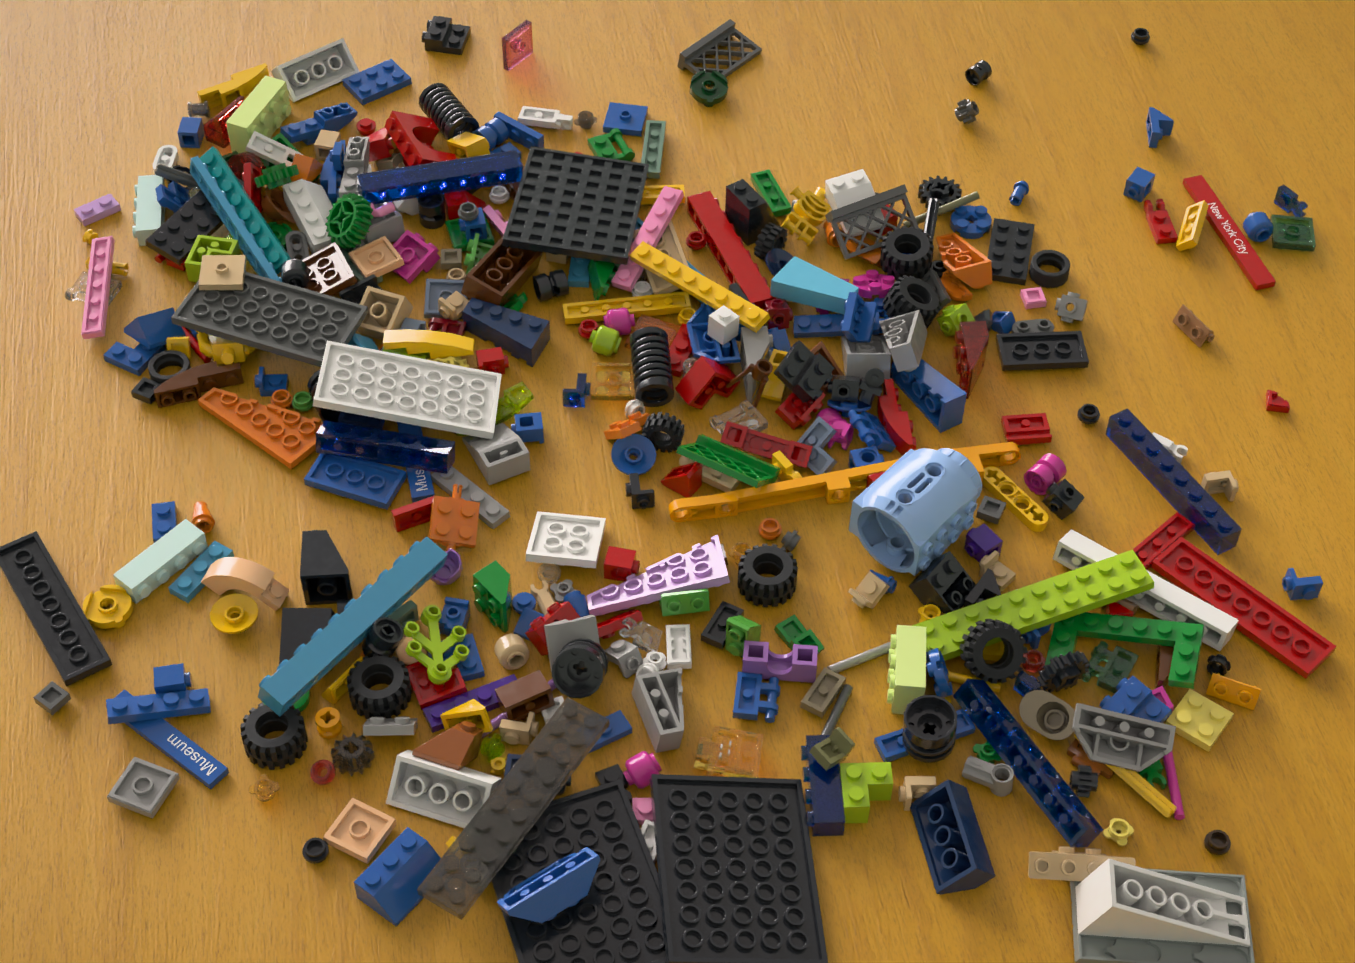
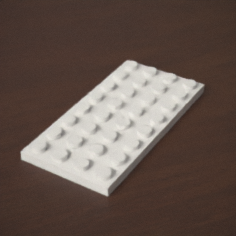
M327 341L313 406L493 439L502 374Z

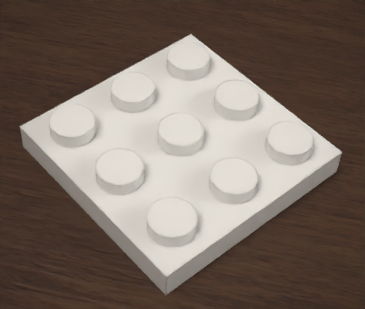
M537 511L526 551V561L596 568L606 526V518Z

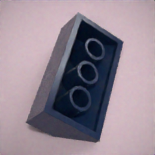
M947 779L911 803V812L937 894L941 895L976 889L996 876L967 787Z

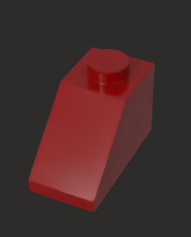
M465 190L444 193L448 220L459 218L458 210L460 205L465 202H472L477 208L482 207V210L486 207L485 201Z

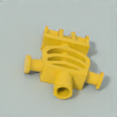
M797 186L790 193V195L793 194L798 199L793 206L794 212L792 211L786 217L781 227L788 229L791 235L794 232L798 234L796 239L803 240L808 247L819 231L815 227L827 220L825 215L829 213L830 205L824 201L825 189L819 187L814 193L807 190L803 194L798 189L799 186Z

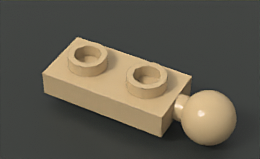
M681 456L679 459L680 466L696 462L685 456ZM702 466V482L724 492L734 491L741 482L710 467Z

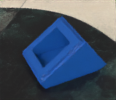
M995 311L992 314L993 324L991 326L992 330L999 334H1008L1016 322L1013 313Z
M525 607L513 633L529 640L525 632L531 628L530 623L539 616L544 617L545 615Z

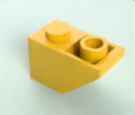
M773 349L769 359L773 370L768 376L769 380L761 397L782 401L787 386L774 374V371L788 352Z

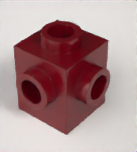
M773 299L764 301L763 310L768 312L770 319L766 322L767 328L778 327V330L788 329L789 321L793 320L792 308H789L786 300Z

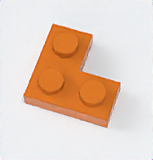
M638 411L630 414L628 420H619L609 425L610 429L603 431L606 439H623L642 430L641 426L645 425L650 414H641Z

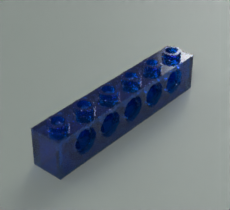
M325 420L316 432V453L447 474L455 461V441Z

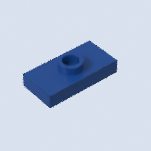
M621 710L577 730V736L588 753L632 733V727Z

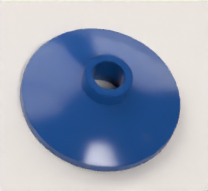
M831 399L827 401L828 406L841 411L842 416L848 418L850 410L860 413L871 409V405L859 400L858 403L832 401Z
M632 434L623 439L616 440L611 450V458L615 467L622 473L627 475L638 473V475H642L653 467L656 460V450L648 438L640 434ZM633 455L636 456L637 459L631 460L629 457Z

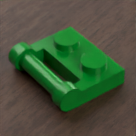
M618 128L612 129L610 133L588 139V146L594 156L631 161L635 157L634 151L627 146ZM616 141L622 153L618 154L611 142Z

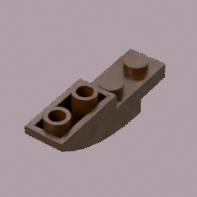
M213 361L175 375L154 390L158 408L198 400L202 397L201 392L210 391L213 387L220 389L243 384L244 380L240 363L217 367V362Z

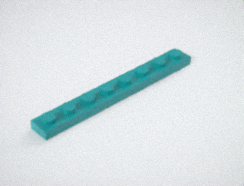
M212 146L200 157V160L207 165L210 175L215 177L218 187L221 191L225 192L228 202L235 207L238 217L243 219L246 229L249 233L253 234L256 244L259 248L263 249L265 258L273 264L275 273L278 275L281 272L282 265L286 261L291 260L290 256L222 155Z

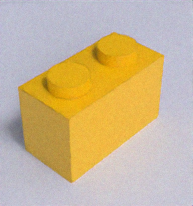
M464 132L447 140L450 153L455 154L460 162L465 161L473 165L491 156L489 151L490 145L485 137Z

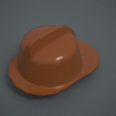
M266 187V195L262 199L261 205L267 216L275 221L286 219L296 224L284 201L283 192L278 187L270 190Z

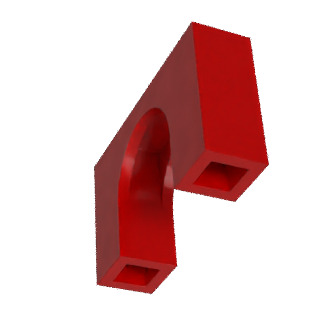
M398 111L391 112L384 127L414 175L443 179L461 164L455 154L431 149L420 142L421 140L423 143L429 142L431 146L438 134L439 129L432 118Z

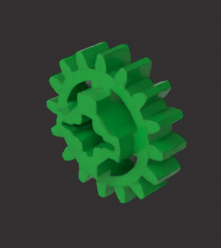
M282 163L263 169V175L254 178L257 188L267 185L268 190L291 183L290 177L298 175L299 171L297 165L286 167V164Z

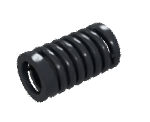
M431 84L421 93L419 107L428 118L433 119L439 131L447 140L464 132L473 133V131L479 128L477 120L445 84Z
M658 327L640 328L630 336L635 399L642 401L643 406L646 407L663 406L674 398L668 334Z

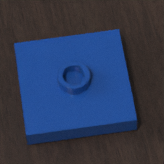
M610 102L603 124V132L610 133L612 129L618 128L623 135L641 136L648 113V106Z

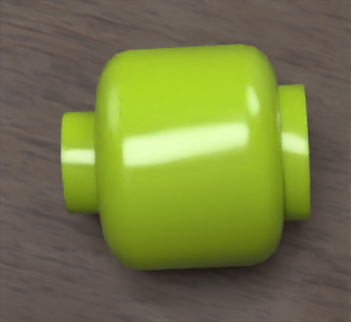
M601 325L597 331H592L589 342L592 343V350L594 352L609 357L613 353H617L622 338L619 337L617 330Z

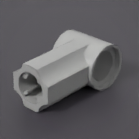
M970 756L965 762L962 777L987 786L993 794L1002 797L1007 796L1012 791L1014 772L1007 764L994 765Z

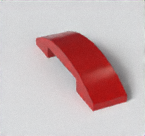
M729 421L726 422L720 441L730 447L772 460V454L780 450L793 466L807 468L813 446L793 440L788 441Z

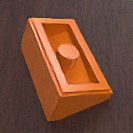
M858 235L853 238L860 240L862 235ZM866 237L863 240L864 243L870 246L875 243ZM848 240L846 244L847 251L850 253L855 252L858 244ZM881 247L857 256L879 268L881 267Z

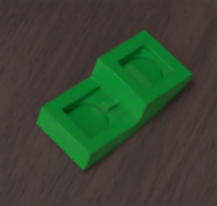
M795 614L780 622L774 628L775 632L791 650H793V644L818 646V653L825 648L811 629L808 631L805 629Z

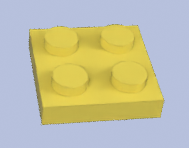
M1189 689L1165 724L1176 726L1175 733L1209 752L1231 721L1234 713Z

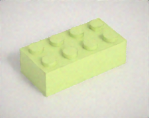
M265 76L227 120L226 125L232 152L237 151L241 156L250 158L251 153L245 149L253 132L256 131L271 138L286 117L290 115L291 106L286 81Z

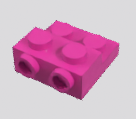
M406 230L393 244V247L403 258L405 264L393 270V272L409 284L422 270L427 273L440 259L437 247L432 243L426 244L425 239L417 232L413 234Z

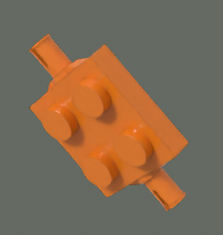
M458 484L453 485L452 497L434 495L432 501L428 538L434 543L446 546V551L449 549L456 551V548L460 547L474 549L476 546L480 502L467 501L461 498L463 486L460 484L459 486Z

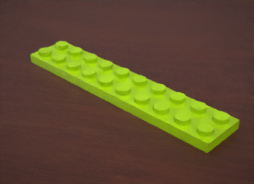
M1130 550L912 626L926 627V652L939 648L944 661L963 653V650L960 649V644H965V640L962 637L964 634L968 635L970 633L968 628L970 626L976 627V622L978 621L985 622V619H997L1013 626L1021 634L1151 590L1154 588V581L1135 552ZM999 637L993 638L984 647L1001 642L1002 639Z

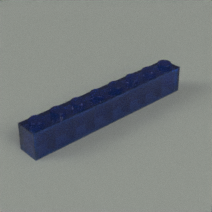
M517 150L357 174V190L359 195L367 199L369 203L380 204L520 182L523 174V165Z
M1128 408L1111 415L1106 435L1175 510L1195 524L1194 530L1213 551L1219 555L1236 547L1242 528Z

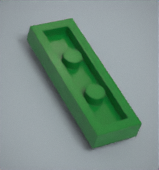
M768 169L751 173V182L758 194L767 202L774 216L790 214L792 207L771 171Z

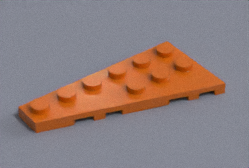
M215 387L198 399L200 407L291 470L340 431L339 425L335 423L328 425L322 423L321 419L315 417L312 419L300 416L298 412L271 404L265 406L259 404L258 400L255 399L245 400L239 398L238 394Z

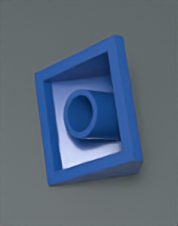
M173 307L137 317L124 328V333L148 349L167 344V337H185L182 326L172 324L171 317L175 313Z

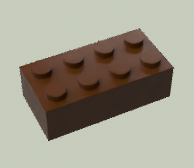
M502 236L466 275L461 293L470 299L476 298L504 307L538 269L543 252L502 246Z

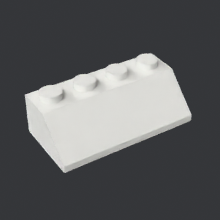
M344 38L283 63L275 67L271 72L274 78L286 81L289 99L292 102H296L337 84L344 78L359 73V70Z
M303 179L283 185L284 201L300 232L305 234L311 253L314 254L332 244L325 224L328 221L326 217L329 216V210L333 208V205L323 187Z
M406 750L397 755L386 804L465 829L471 826V821L476 816L493 810L502 778L467 767H463L458 771L414 756L411 750Z

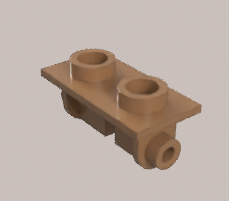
M1182 304L1173 322L1198 347H1201L1204 341L1211 342L1215 337L1213 335L1214 332L1196 317L1193 311Z

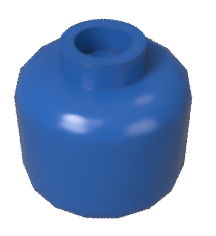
M1253 212L1245 218L1243 229L1251 241L1263 242L1270 238L1273 232V224L1266 213Z

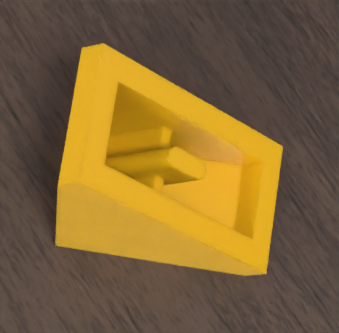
M475 699L440 715L445 730L462 721L476 724V727L484 729L483 733L492 732L493 730L486 708Z

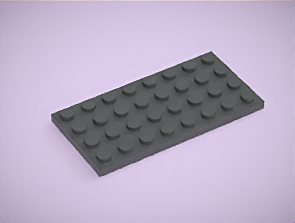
M245 272L243 290H199L198 281L172 315L171 320L172 324L321 367L327 341L348 344L367 316L368 307Z

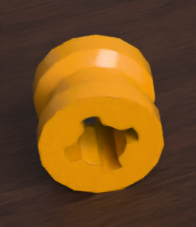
M324 707L316 713L315 722L321 737L331 739L341 733L342 722L337 709Z

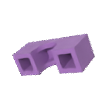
M744 640L742 672L762 674V679L777 677L783 681L814 683L817 670L818 646L793 644V650L790 653L779 655L769 650V642Z

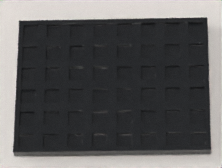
M531 146L503 236L502 246L627 265L649 164Z

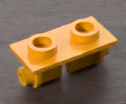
M1213 673L1206 694L1254 710L1261 689L1255 685L1251 686L1221 676L1219 673Z

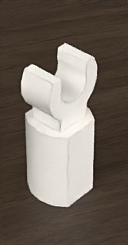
M1155 432L1149 437L1146 447L1166 457L1170 456L1176 463H1181L1183 456H1186L1188 452L1186 446L1175 445L1173 441Z

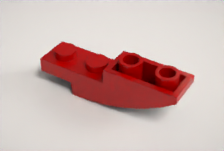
M884 379L883 396H878L876 411L878 419L896 445L895 449L901 455H904L910 449L916 450V437H912L913 420H909L908 411H902L901 404H897L899 391L898 388H894L893 379Z

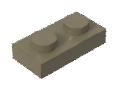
M824 667L802 699L800 707L822 718L845 685L846 677Z

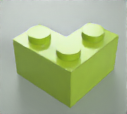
M198 235L185 261L188 280L191 282L199 281L202 255H241L238 240Z
M891 762L840 763L838 787L842 824L868 823L870 801L891 800L893 789Z

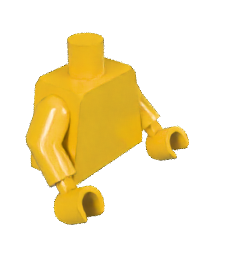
M196 331L198 332L197 339L200 352L208 358H213V361H216L217 364L229 365L244 362L248 355L257 349Z

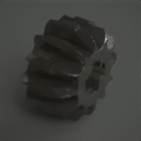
M353 732L351 737H346L343 734L342 741L335 740V748L331 749V757L333 758V766L339 768L341 774L349 771V775L352 777L354 772L358 771L363 774V768H371V761L374 760L375 755L372 750L373 745L371 741L366 740L365 736L357 737Z

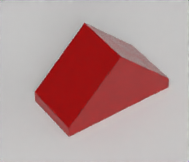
M694 462L674 467L660 482L683 497L690 498L702 486L703 465Z

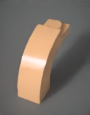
M225 557L216 560L210 565L201 583L218 595L231 589L248 592L275 611L281 607L289 592L287 587L273 578L275 574L273 571L256 562L237 557Z

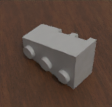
M682 667L637 675L635 677L631 694L656 753L680 747L684 733Z

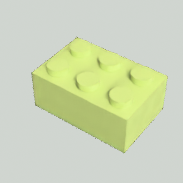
M897 625L896 634H891L888 653L890 668L888 669L887 683H889L887 703L891 704L892 714H904L907 705L912 700L925 694L926 627Z

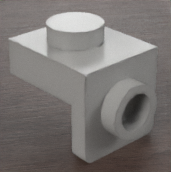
M624 639L615 641L611 644V647L604 650L608 660L619 665L621 673L625 678L635 674L638 667L643 664L638 646Z

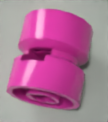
M1051 453L1045 454L1024 474V481L1032 492L1038 495H1045L1046 489L1053 482L1058 483L1066 475V466L1056 455Z

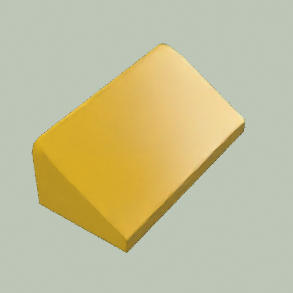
M362 656L353 662L321 694L324 699L335 704L348 691L347 676H349V670L355 668L354 664L357 661H363Z

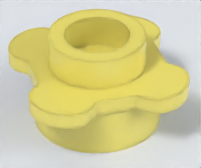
M1113 818L1110 820L1108 829H1104L1103 835L1106 839H1112L1117 842L1119 846H1125L1127 838L1133 835L1134 829L1124 819Z

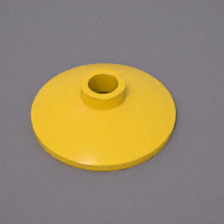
M229 594L214 603L210 610V620L218 631L236 634L249 629L256 622L259 610L256 602L251 597L244 594Z

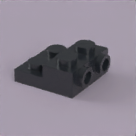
M433 16L432 20L427 21V32L423 31L422 33L425 51L462 55L471 33L470 26L452 24V18Z
M799 340L793 344L774 371V374L805 403L812 399L816 400L823 393L821 387L832 380L833 375L831 373L834 367L820 353L814 355Z

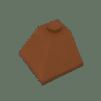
M462 721L414 749L412 755L459 771L477 758L484 729L476 727V724L472 722Z

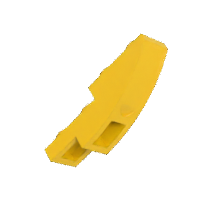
M264 63L231 74V80L197 91L202 110L204 111L219 105L226 109L244 101L265 76H269L267 64Z

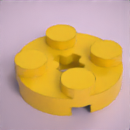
M104 585L99 587V591L94 594L91 592L86 596L83 602V611L91 626L101 629H119L125 625V621L132 614V599L121 586ZM108 604H112V608L110 609L103 608L107 607Z

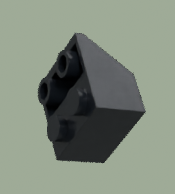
M949 551L936 557L928 568L924 571L922 570L912 581L909 588L923 605H936L941 612L947 614L963 607L966 597L976 584Z

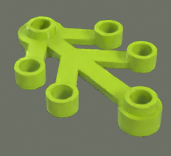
M429 605L423 609L420 620L424 625L428 626L430 640L419 632L420 627L416 622L409 621L403 629L404 635L412 637L414 640L408 642L405 651L407 655L414 657L427 668L428 678L434 684H444L452 675L451 669L460 661L467 659L469 649L465 645H457L453 655L444 662L443 654L457 642H462L467 632L462 626H454L451 634L441 642L438 623L442 614L439 607ZM422 647L432 654V659L421 651Z

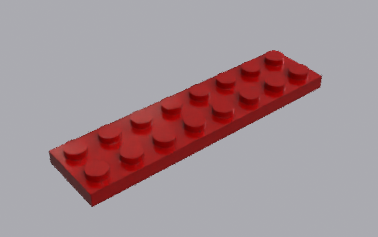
M1183 537L1175 541L1152 562L1151 568L1177 587L1238 619L1239 621L1236 626L1238 631L1305 679L1336 649V645Z

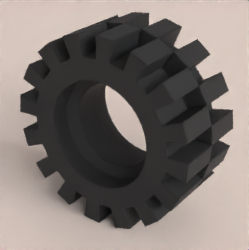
M774 223L766 224L765 228L761 230V235H758V241L755 242L754 255L766 261V255L772 249L784 248V243L787 241L786 237L788 236L787 230Z
M658 412L657 415L652 413L651 416L647 417L642 435L653 443L656 451L661 449V452L665 453L667 450L669 453L672 450L676 451L678 446L681 445L685 432L684 424H681L682 421L680 419L676 420L674 415L669 417V413H665V415H662V412Z

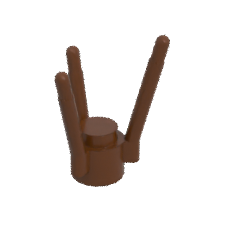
M759 359L756 364L751 363L747 369L727 383L726 387H731L751 372L753 379L761 382L753 407L756 408L765 385L769 380L768 376L772 372L773 366L768 360Z

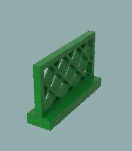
M703 434L698 435L695 443L678 446L676 452L755 488L776 483L781 469Z

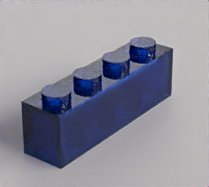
M806 735L805 746H801V761H806V767L802 769L803 782H808V789L804 790L805 804H810V811L806 812L808 826H812V836L844 835L845 815L839 764L825 770L809 753L814 745L827 739L830 735Z

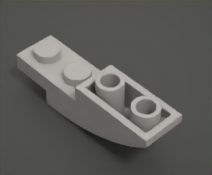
M356 136L349 138L343 160L345 169L339 189L340 198H342L343 194L354 193L361 195V193L365 192L369 166V137Z

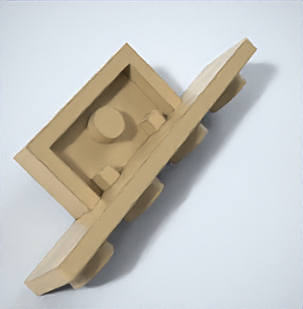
M1059 846V851H1030L1028 877L1082 882L1108 859L1135 866L1136 860L1131 857L1107 856L1101 853V849L1085 848V852H1075V847Z

